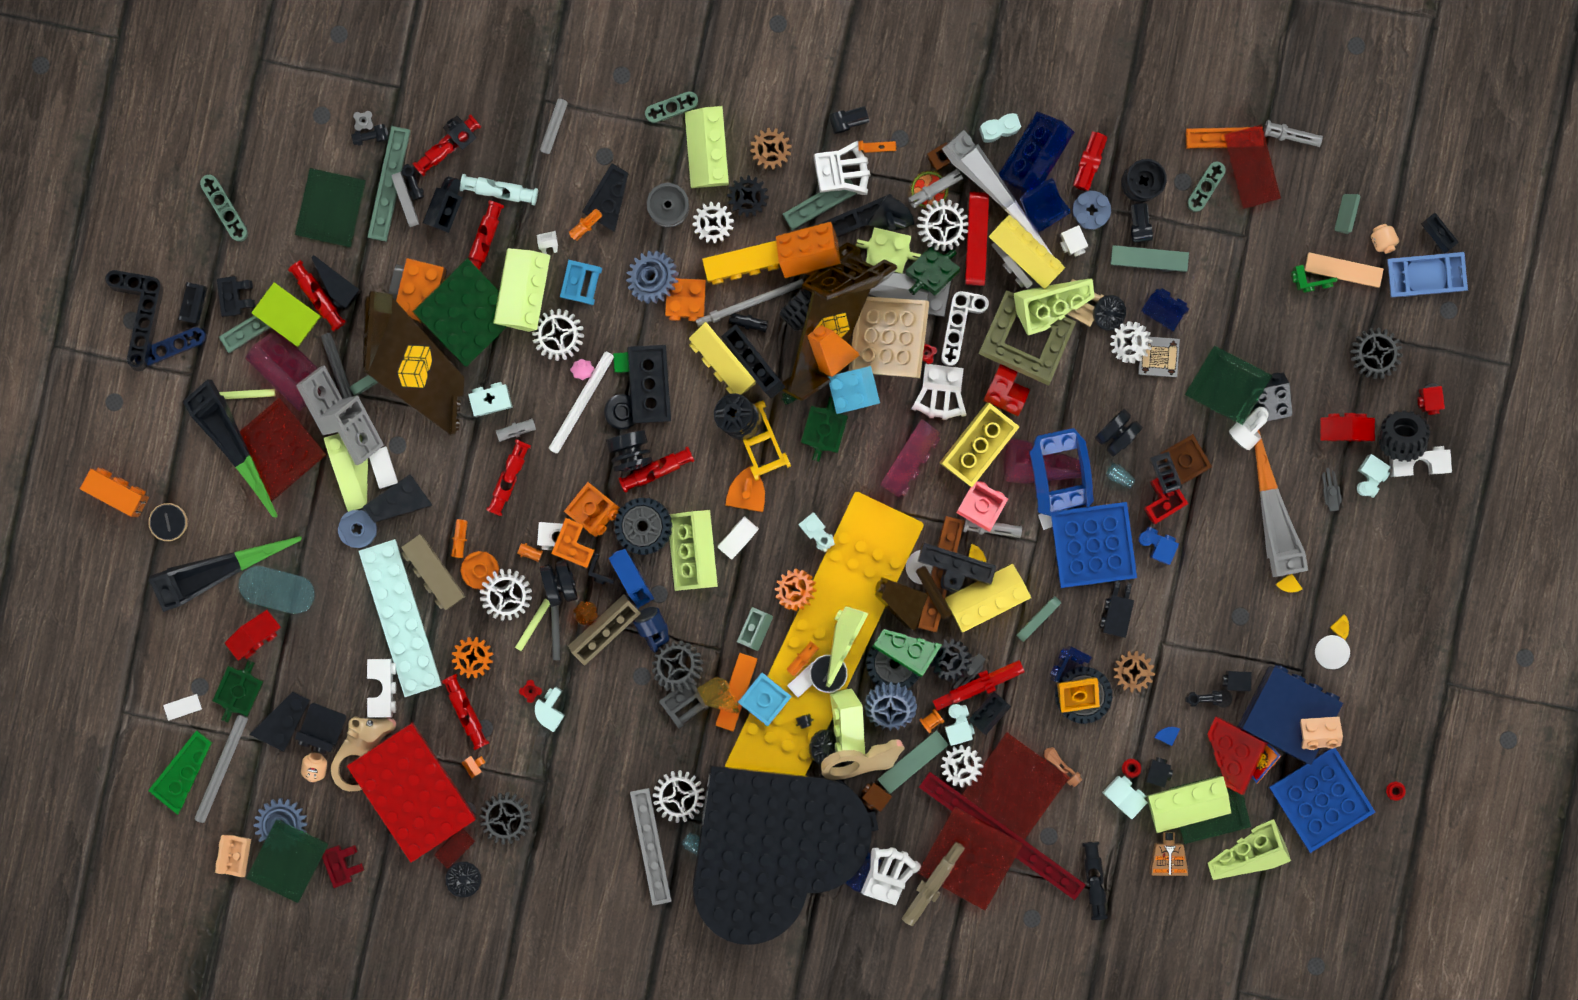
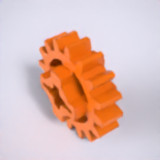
M794 569V572L788 570V575L782 574L783 580L777 581L780 586L775 588V591L779 592L776 598L780 600L779 604L785 606L784 608L797 611L798 607L804 610V604L810 606L809 599H815L812 593L817 592V590L812 586L816 582L811 580L812 576L804 570Z
M471 637L467 638V642L460 640L461 646L455 645L457 652H452V655L456 656V659H453L452 662H457V666L454 669L460 668V675L467 673V678H470L471 674H473L474 678H478V673L482 676L485 675L484 669L490 670L491 668L488 666V663H493L489 656L494 654L488 652L491 646L485 647L486 641L479 642L478 637H475L474 641H472ZM471 645L469 651L462 652L466 646ZM479 647L482 648V650L485 653V656H482L480 654ZM474 652V656L477 657V660H474L473 663H471V659L468 658V655H472V653ZM460 659H464L467 664L466 668L461 664ZM478 663H483V666L481 668H479L478 670H474L475 665H477Z

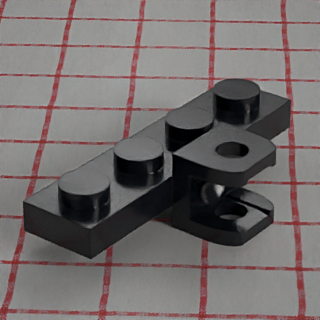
M927 543L922 544L917 561L944 570L940 586L942 589L951 592L961 588L964 577L991 585L996 570L995 565Z

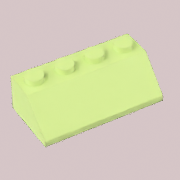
M722 106L705 107L685 112L691 188L729 185Z
M507 249L494 324L527 332L537 330L550 255L531 250Z
M710 510L669 514L673 526L672 534L669 538L675 591L718 587Z
M1223 776L1147 795L1156 833L1231 813L1229 795Z

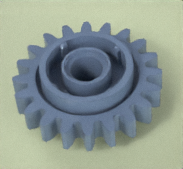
M648 251L647 257L641 253V260L634 258L636 265H629L633 271L627 272L631 278L626 280V282L631 284L628 289L633 291L632 295L638 297L637 299L641 302L644 300L647 304L651 300L657 304L658 298L664 301L665 294L670 297L669 290H675L672 284L678 283V280L674 277L679 275L675 271L677 265L672 263L673 259L667 258L665 253L660 254L658 251H655L654 255L651 251ZM655 274V278L650 281L651 275Z
M279 798L278 804L273 799L271 800V806L268 803L264 804L266 810H258L261 816H255V819L259 821V823L254 824V827L259 828L255 835H262L258 840L259 842L266 840L264 847L271 844L272 851L278 846L279 852H282L284 846L287 850H291L290 844L295 847L298 846L296 839L303 841V837L300 834L307 833L302 827L307 826L308 823L302 822V820L307 815H300L303 808L296 810L297 802L291 806L290 799H287L285 804L282 798ZM278 820L285 822L284 830L277 828L276 823Z

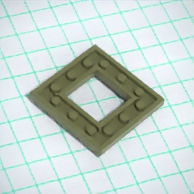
M1006 290L978 354L1049 386L1076 321L1065 317L1052 323L1051 327L1046 330L1050 332V335L1038 359L1005 344L1015 317H1018L1014 293Z

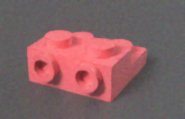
M977 481L973 487L969 488L956 513L990 532L1008 498L1002 492L989 488L986 483Z

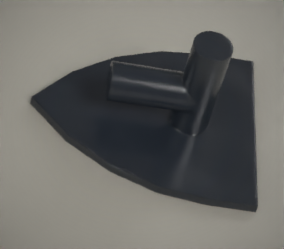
M886 195L867 225L893 231L914 225V220L909 208L903 202Z

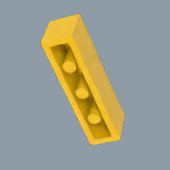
M776 241L702 259L708 283L712 282L713 285L723 283V279L731 278V280L740 279L742 274L757 275L761 273L760 270L767 268L768 271L777 270L780 265Z

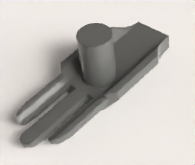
M1326 468L1328 487L1325 472L1322 473L1325 504L1330 512L1337 511L1342 501L1340 488L1337 485L1334 471H1332L1334 486H1332L1330 469Z
M981 654L970 657L969 660L972 664H967L969 671H963L965 676L958 680L953 689H956L966 677L968 678L961 686L967 684L983 669L986 659Z

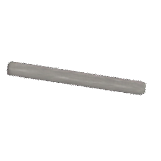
M238 715L199 806L195 820L200 823L206 821L248 721V718L244 715Z

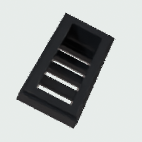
M1169 451L1150 458L1163 494L1183 488ZM1165 458L1167 459L1166 463L1157 465L1156 463L1157 461L1163 460ZM1166 466L1170 467L1169 470L1160 473V468ZM1172 473L1173 477L1163 480L1162 476ZM1175 481V484L1166 487L1165 483Z

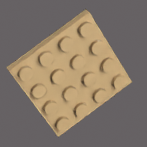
M867 297L854 328L852 347L859 352L860 356L849 364V371L871 366L874 375L920 378L929 301Z

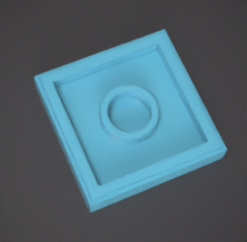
M761 673L738 703L766 726H769L792 696L765 674Z

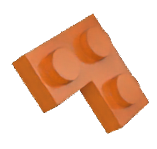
M565 518L551 554L588 568L595 550L577 543L584 525Z

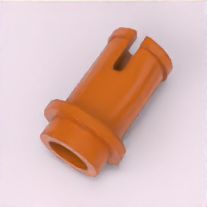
M521 543L517 554L521 558L524 556L539 563L543 551L530 547L527 543Z

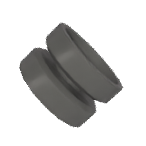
M662 183L654 187L649 193L647 210L651 219L659 226L666 228L676 227L687 218L690 209L689 200L685 191L678 185ZM666 202L672 204L670 208L665 207Z

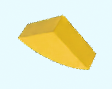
M971 544L968 557L986 562L983 551L978 546Z
M1289 574L1275 584L1285 592H1298L1302 590L1293 574Z
M1345 614L1329 627L1337 636L1346 640L1349 634V621Z

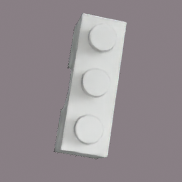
M1444 446L1433 447V451H1426L1422 457L1419 456L1417 460L1411 459V462H1406V460L1400 462L1398 459L1393 460L1389 456L1391 477L1414 475L1413 466L1418 460H1422L1428 465L1429 474L1452 473L1450 449L1444 450Z
M367 659V679H377L383 686L380 696L367 698V717H393V713H396V701H393V694H396V682H393V674H396V663H393V659Z

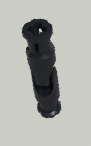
M1099 841L1082 843V846L1085 847L1086 859H1084L1086 880L1088 886H1090L1088 896L1089 904L1092 905L1093 916L1091 920L1108 919L1105 909V903L1107 902L1106 893L1102 887L1104 877L1102 860L1098 852ZM1090 869H1097L1100 876L1094 875L1089 877Z

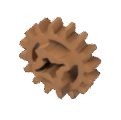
M767 128V133L761 130V136L755 135L756 142H751V146L755 147L750 150V153L755 154L752 159L753 161L759 160L758 166L764 164L765 170H767L768 166H771L772 170H774L775 165L781 168V162L787 163L786 156H791V153L787 150L791 149L792 146L786 144L789 138H783L784 132L777 134L776 128L774 132ZM767 137H775L773 140L764 139ZM781 142L784 146L783 153L779 150L778 147ZM759 145L763 148V153L761 156L758 152ZM772 145H774L775 152L771 151L770 153H768V148L766 146L771 147ZM769 158L777 159L776 161H767Z
M1128 651L1127 657L1120 655L1122 660L1115 661L1118 667L1113 668L1114 671H1117L1113 678H1119L1116 684H1123V690L1130 687V692H1133L1134 688L1141 692V686L1147 689L1146 683L1153 682L1150 676L1155 675V673L1151 672L1154 665L1148 664L1151 659L1145 660L1144 653L1138 656V651H1135L1133 655ZM1131 659L1127 667H1122L1126 661ZM1140 661L1144 663L1146 670L1140 667ZM1135 666V669L1138 670V674H1135L1134 677H1132L1133 675L1129 673V670L1133 669V667ZM1122 674H1126L1129 678V683L1123 679ZM1141 676H1145L1142 682L1136 684Z

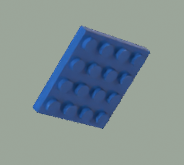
M1127 502L1051 512L1060 588L1137 578Z
M1336 748L1328 749L1317 756L1311 765L1306 763L1269 786V789L1309 853L1375 813V810Z

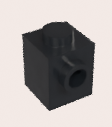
M1226 671V675L1222 676V686H1225V690L1251 691L1252 672Z
M1156 757V760L1151 759L1144 781L1165 788L1167 780L1170 781L1173 773L1171 765L1167 764L1168 760Z

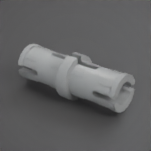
M531 418L517 424L515 422L511 426L496 430L499 442L515 436L518 438L521 434L536 430V427Z

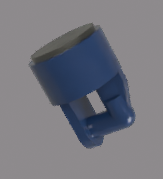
M648 607L640 611L641 614L633 620V623L639 635L645 637L652 652L656 653L658 648L667 643L670 638L667 624L659 608ZM658 633L659 638L653 640L652 635Z

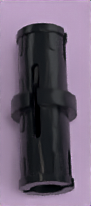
M733 313L730 315L728 324L742 326L746 330L750 328L766 333L768 320L753 318L749 314L745 316Z

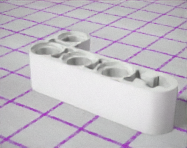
M963 291L957 292L953 296L941 354V360L944 365L953 366L958 362L967 313L981 314L985 312L989 305L988 299L985 296ZM963 296L966 304L963 306L957 305L956 297ZM980 299L984 302L985 307L977 309L974 302ZM960 315L962 323L959 325L954 324L952 317ZM955 333L958 335L959 341L951 343L948 336ZM946 345L951 348H958L957 350L953 349L952 356L955 359H952L951 362H948V358L945 357L950 352V348H946Z

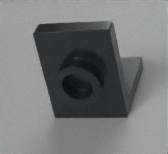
M458 116L451 118L443 127L462 150L476 139V136ZM465 131L468 133L469 138L467 141H459L458 135L460 132Z
M596 553L588 575L595 577L593 580L595 582L605 584L606 581L613 584V579L593 572L599 554Z

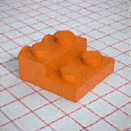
M675 278L678 280V283L672 284L675 290L670 289L671 296H666L665 316L669 317V320L681 321V318H688V321L696 322L697 319L704 317L706 280Z
M587 482L564 512L577 523L584 525L583 528L590 534L597 537V535H602L606 531L607 527L605 525L609 520L616 518L620 507Z

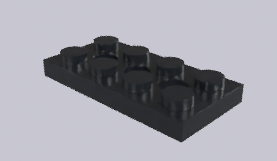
M666 345L627 347L632 424L670 422L671 410ZM644 360H650L653 363L651 370L643 368ZM646 379L653 380V389L645 388L644 381ZM647 398L655 400L656 404L653 409L646 406Z

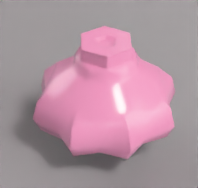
M584 359L575 361L570 369L574 378L581 380L590 378L595 370L591 361Z

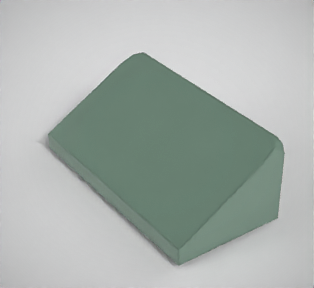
M1343 195L1335 225L1336 232L1344 234L1352 232L1360 195Z
M752 607L737 642L758 651L773 616Z

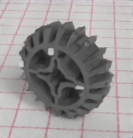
M1379 327L1376 328L1375 333L1373 328H1370L1368 333L1366 331L1361 332L1362 337H1356L1359 343H1352L1356 350H1350V353L1356 354V357H1352L1351 361L1357 360L1358 363L1354 365V368L1360 366L1361 369L1358 373L1362 374L1366 371V378L1372 373V379H1377L1378 375L1380 379H1383L1385 374L1387 376L1392 375L1390 369L1392 371L1397 370L1394 364H1401V361L1396 358L1403 357L1402 353H1397V350H1401L1402 346L1396 347L1395 344L1399 342V339L1393 341L1394 334L1391 333L1387 336V329L1381 334ZM1376 338L1385 341L1389 348L1381 347ZM1370 339L1369 351L1362 354L1365 342ZM1375 350L1380 352L1385 351L1384 353H1381L1378 356L1379 358L1373 355L1368 356L1369 354H1372ZM1391 353L1389 363L1383 368V357ZM1364 360H1372L1377 369L1369 367Z
M672 641L671 647L665 644L666 649L659 648L661 654H655L654 657L657 661L652 662V665L655 666L652 672L656 674L654 679L659 681L658 684L661 687L664 686V689L667 691L671 688V691L675 693L678 688L680 692H683L684 687L690 690L689 684L696 685L695 678L701 679V676L698 674V672H703V668L700 667L703 665V661L700 660L701 654L696 653L697 649L695 647L691 648L690 643L684 645L683 641H680L678 645L675 641ZM677 654L675 658H670L671 656ZM688 655L691 658L690 669L686 666ZM665 664L669 666V676L667 678L664 674ZM680 664L682 668L675 669L673 665ZM681 675H686V676L683 677L682 679H679V680H678V678H679Z
M506 792L505 798H503L502 793H498V800L494 795L491 796L493 803L487 800L485 804L488 808H481L483 812H486V815H479V818L485 819V821L480 823V826H487L483 833L489 830L491 833L487 838L490 839L493 835L496 836L494 839L495 843L499 841V838H502L501 843L503 845L506 843V839H508L509 844H512V837L519 841L520 837L518 834L526 835L522 829H530V826L526 825L525 822L532 821L531 818H526V815H530L531 811H524L528 804L521 806L520 803L524 799L520 798L517 802L515 800L517 794H514L512 799H510L509 792ZM505 803L514 805L519 812H509ZM499 804V816L490 819L492 809L495 805ZM503 813H505L506 816H515L508 820V824L504 820H498L501 817H503ZM521 818L519 828L512 833V821ZM492 824H501L506 834L496 831Z

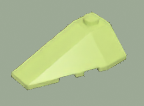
M1091 278L1049 285L1046 289L1036 287L1014 293L1016 312L1027 335L1047 330L1051 327L1052 323L1058 319L1062 320L1067 313L1073 309H1078L1095 297L1093 280Z
M339 433L325 437L324 441L348 512L363 508L367 504L368 459L362 464L355 465ZM360 434L359 439L362 443L363 437Z
M845 606L843 611L839 609L834 619L837 623L834 629L826 686L830 687L868 613Z
M1273 819L1256 826L1251 830L1252 833L1244 839L1240 838L1237 841L1238 844L1230 850H1224L1208 862L1213 880L1272 869L1290 862L1291 859L1286 844L1275 820Z

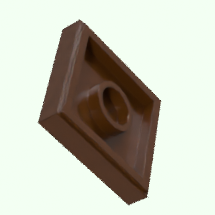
M1193 434L1159 453L1163 454L1169 451L1181 484L1212 468Z

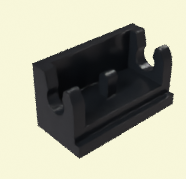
M186 282L178 320L199 325L208 287Z

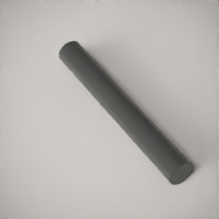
M559 605L551 607L553 660H560Z

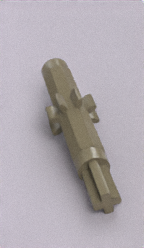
M955 842L927 882L923 880L920 882L916 889L919 892L902 917L906 924L913 926L930 901L936 902L941 893L938 889L965 849L962 844Z

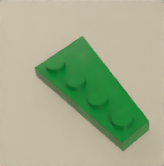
M198 730L148 790L177 815L180 814L213 743Z

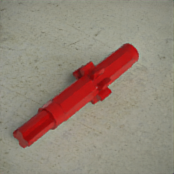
M1020 660L989 674L985 670L978 673L980 678L933 700V704L936 710L939 711L985 690L989 694L996 691L994 686L1025 673Z

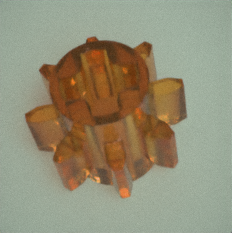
M581 601L573 610L576 613L575 619L582 625L587 623L591 625L599 616L596 613V606L591 602L584 603Z

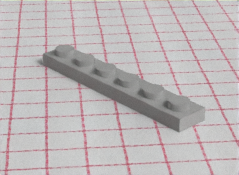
M650 789L630 791L652 906L671 902Z

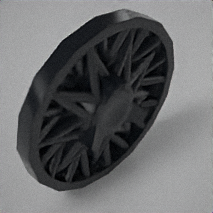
M1105 295L1100 298L1093 310V318L1096 325L1107 331L1120 327L1126 316L1124 302L1114 295Z
M615 395L605 404V419L615 429L624 430L634 426L632 424L631 398L629 395Z
M820 730L811 738L809 753L815 763L821 765L826 757L836 752V736L834 732Z
M467 861L453 864L446 874L448 890L458 897H469L475 894L481 885L479 869Z

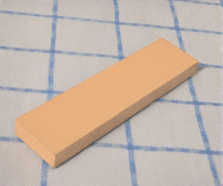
M1314 253L1307 254L1304 268L1305 272L1330 278L1337 277L1340 280L1376 288L1380 287L1384 270L1383 268Z

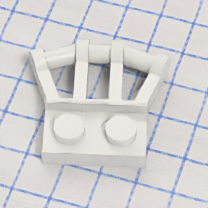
M858 141L839 151L814 154L820 193L848 190L860 195H867V183L871 175L867 169L868 158L864 156L861 150L859 151ZM853 151L857 157L855 159L840 160L842 155ZM859 165L860 171L842 172V167ZM861 178L859 186L844 183L845 179Z
M925 364L922 390L912 410H918L933 419L934 417H940L942 420H947L948 418L960 415L961 417L966 416L961 397L964 368ZM927 389L932 390L930 408L920 403ZM937 391H945L943 410L935 409ZM950 392L955 393L959 408L948 410Z
M890 847L889 849L880 850L879 848H872L870 871L861 893L896 905L902 889H905V882L913 873L919 871L921 865L910 858L907 852H898L896 848ZM880 857H885L878 872V860ZM897 859L891 875H886L892 860ZM906 863L909 867L898 878L903 864Z

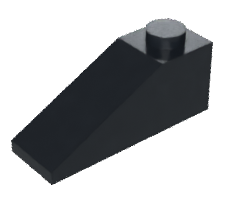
M313 255L312 260L330 297L334 299L332 303L340 309L343 307L349 309L362 291Z

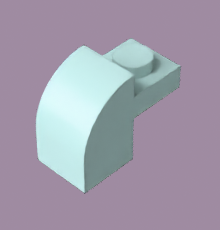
M558 687L548 690L544 697L547 699L546 702L538 699L535 705L537 720L552 732H555L565 716L553 708V705L562 693V690Z

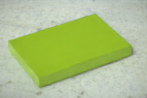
M275 282L252 311L253 315L297 347L301 345L321 317Z

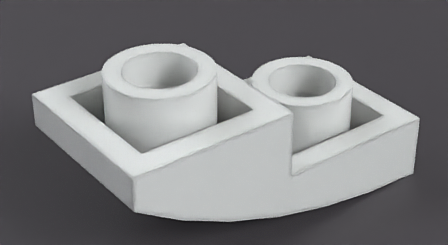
M744 516L719 543L718 548L730 559H733L759 528Z

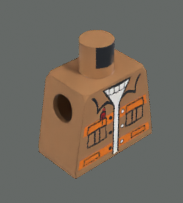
M1163 832V843H1154L1149 870L1150 875L1188 876L1184 845L1182 843H1175V832Z

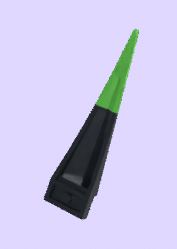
M207 379L183 401L191 418L235 466L271 516L277 517V513L224 396L220 395L213 380Z
M299 536L167 568L165 571L149 576V581L163 612L182 606L229 577L301 541L302 537Z

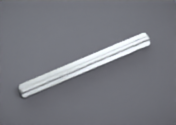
M605 352L552 441L549 447L552 452L558 453L611 364L614 358L611 353Z

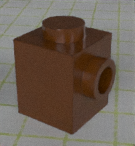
M874 782L871 785L867 783L861 791L863 793L862 798L865 800L863 804L871 810L875 807L881 812L892 798L891 794Z

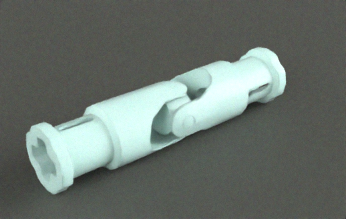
M462 174L460 191L469 190L479 195L494 196L514 202L524 201L534 206L536 204L537 188L532 190L523 188L522 185L501 181L496 182L482 177L477 179ZM506 188L510 193L503 194V190Z

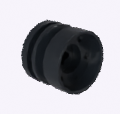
M1152 159L1136 161L1124 171L1121 178V187L1124 194L1130 200L1141 203L1157 197L1164 190L1167 183V175L1164 168L1159 162ZM1144 179L1146 182L1140 185L1139 181Z
M737 393L728 394L717 402L714 409V420L717 426L734 439H748L754 436L760 428L762 421L758 407L743 395Z
M645 430L619 435L606 440L609 452H618L619 456L611 459L612 463L621 462L620 465L613 467L614 472L637 470L653 462L652 457L643 458V455L651 453L650 449L641 450L640 446L648 443Z

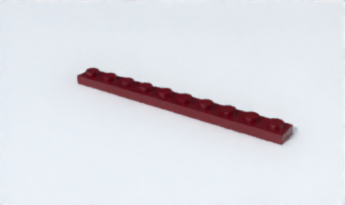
M930 771L918 786L1073 900H1076L1086 886L1078 878Z

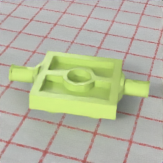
M874 227L869 242L857 239V243L864 245L856 244V246L867 249V263L875 266L885 259L897 265L895 272L903 273L904 265L908 259L916 261L918 258L913 256H921V254L910 252L911 236Z

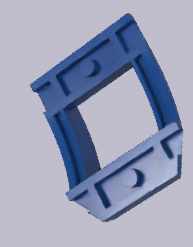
M1075 428L1037 436L1034 441L1035 445L1029 451L1035 479L1038 513L1051 516V512L1086 505L1089 508L1094 500L1092 474L1086 441ZM1077 448L1082 485L1049 492L1043 455Z

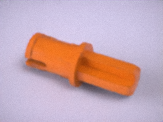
M594 209L585 219H580V222L569 231V235L578 241L587 231L592 230V225L602 217V213L598 209Z
M456 520L455 534L452 537L454 539L452 557L463 558L465 541H467L465 539L468 523L466 520Z
M810 641L800 654L797 653L798 656L787 668V671L791 675L796 676L806 663L809 664L808 661L820 648Z

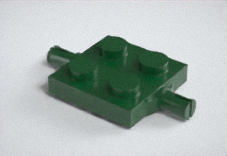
M932 247L925 251L906 270V275L915 282L909 288V292L915 295L920 289H924L936 295L960 272V267L951 261L957 254L956 250L951 249L945 255Z
M829 397L827 408L811 406L801 443L810 445L815 449L812 460L815 461L818 454L817 462H820L822 451L838 453L848 416L836 413L834 401L831 405L832 397Z
M247 660L244 670H238L231 666L227 667L212 700L226 709L222 716V721L228 723L232 713L249 716L264 681L251 674L255 662Z

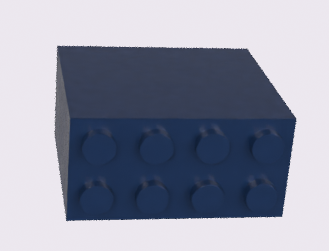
M1280 665L1269 666L1237 727L1311 765L1320 748L1315 750L1302 749L1303 739L1300 720L1337 717L1343 703L1339 701V696L1331 692L1323 693L1322 687L1314 683L1306 684L1305 678L1297 674L1289 675L1288 669Z

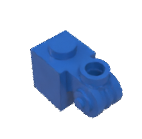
M1147 527V530L1139 535V543L1142 546L1153 544L1154 550L1150 558L1170 565L1179 546V543L1175 542L1176 538L1166 534L1165 537L1157 535L1158 530Z

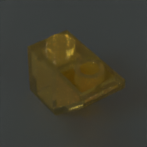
M715 677L697 688L705 705L737 714L740 712L737 707L739 706L738 701L734 696H731L729 692L730 686L725 679Z

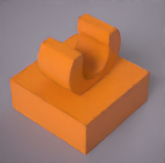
M470 756L461 763L472 779L481 773L479 767L486 762L482 756L475 761Z

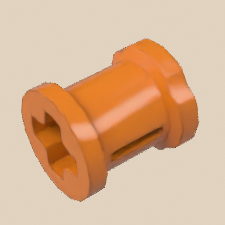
M935 709L924 719H919L928 733H931V730L938 724L944 723V720Z

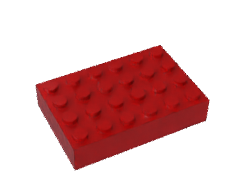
M413 722L347 765V768L410 862L418 859L476 820L473 811Z

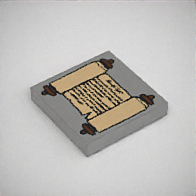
M1148 337V339L1152 340L1151 343H1148L1151 350H1146L1147 357L1141 356L1142 361H1139L1138 375L1177 377L1180 339Z

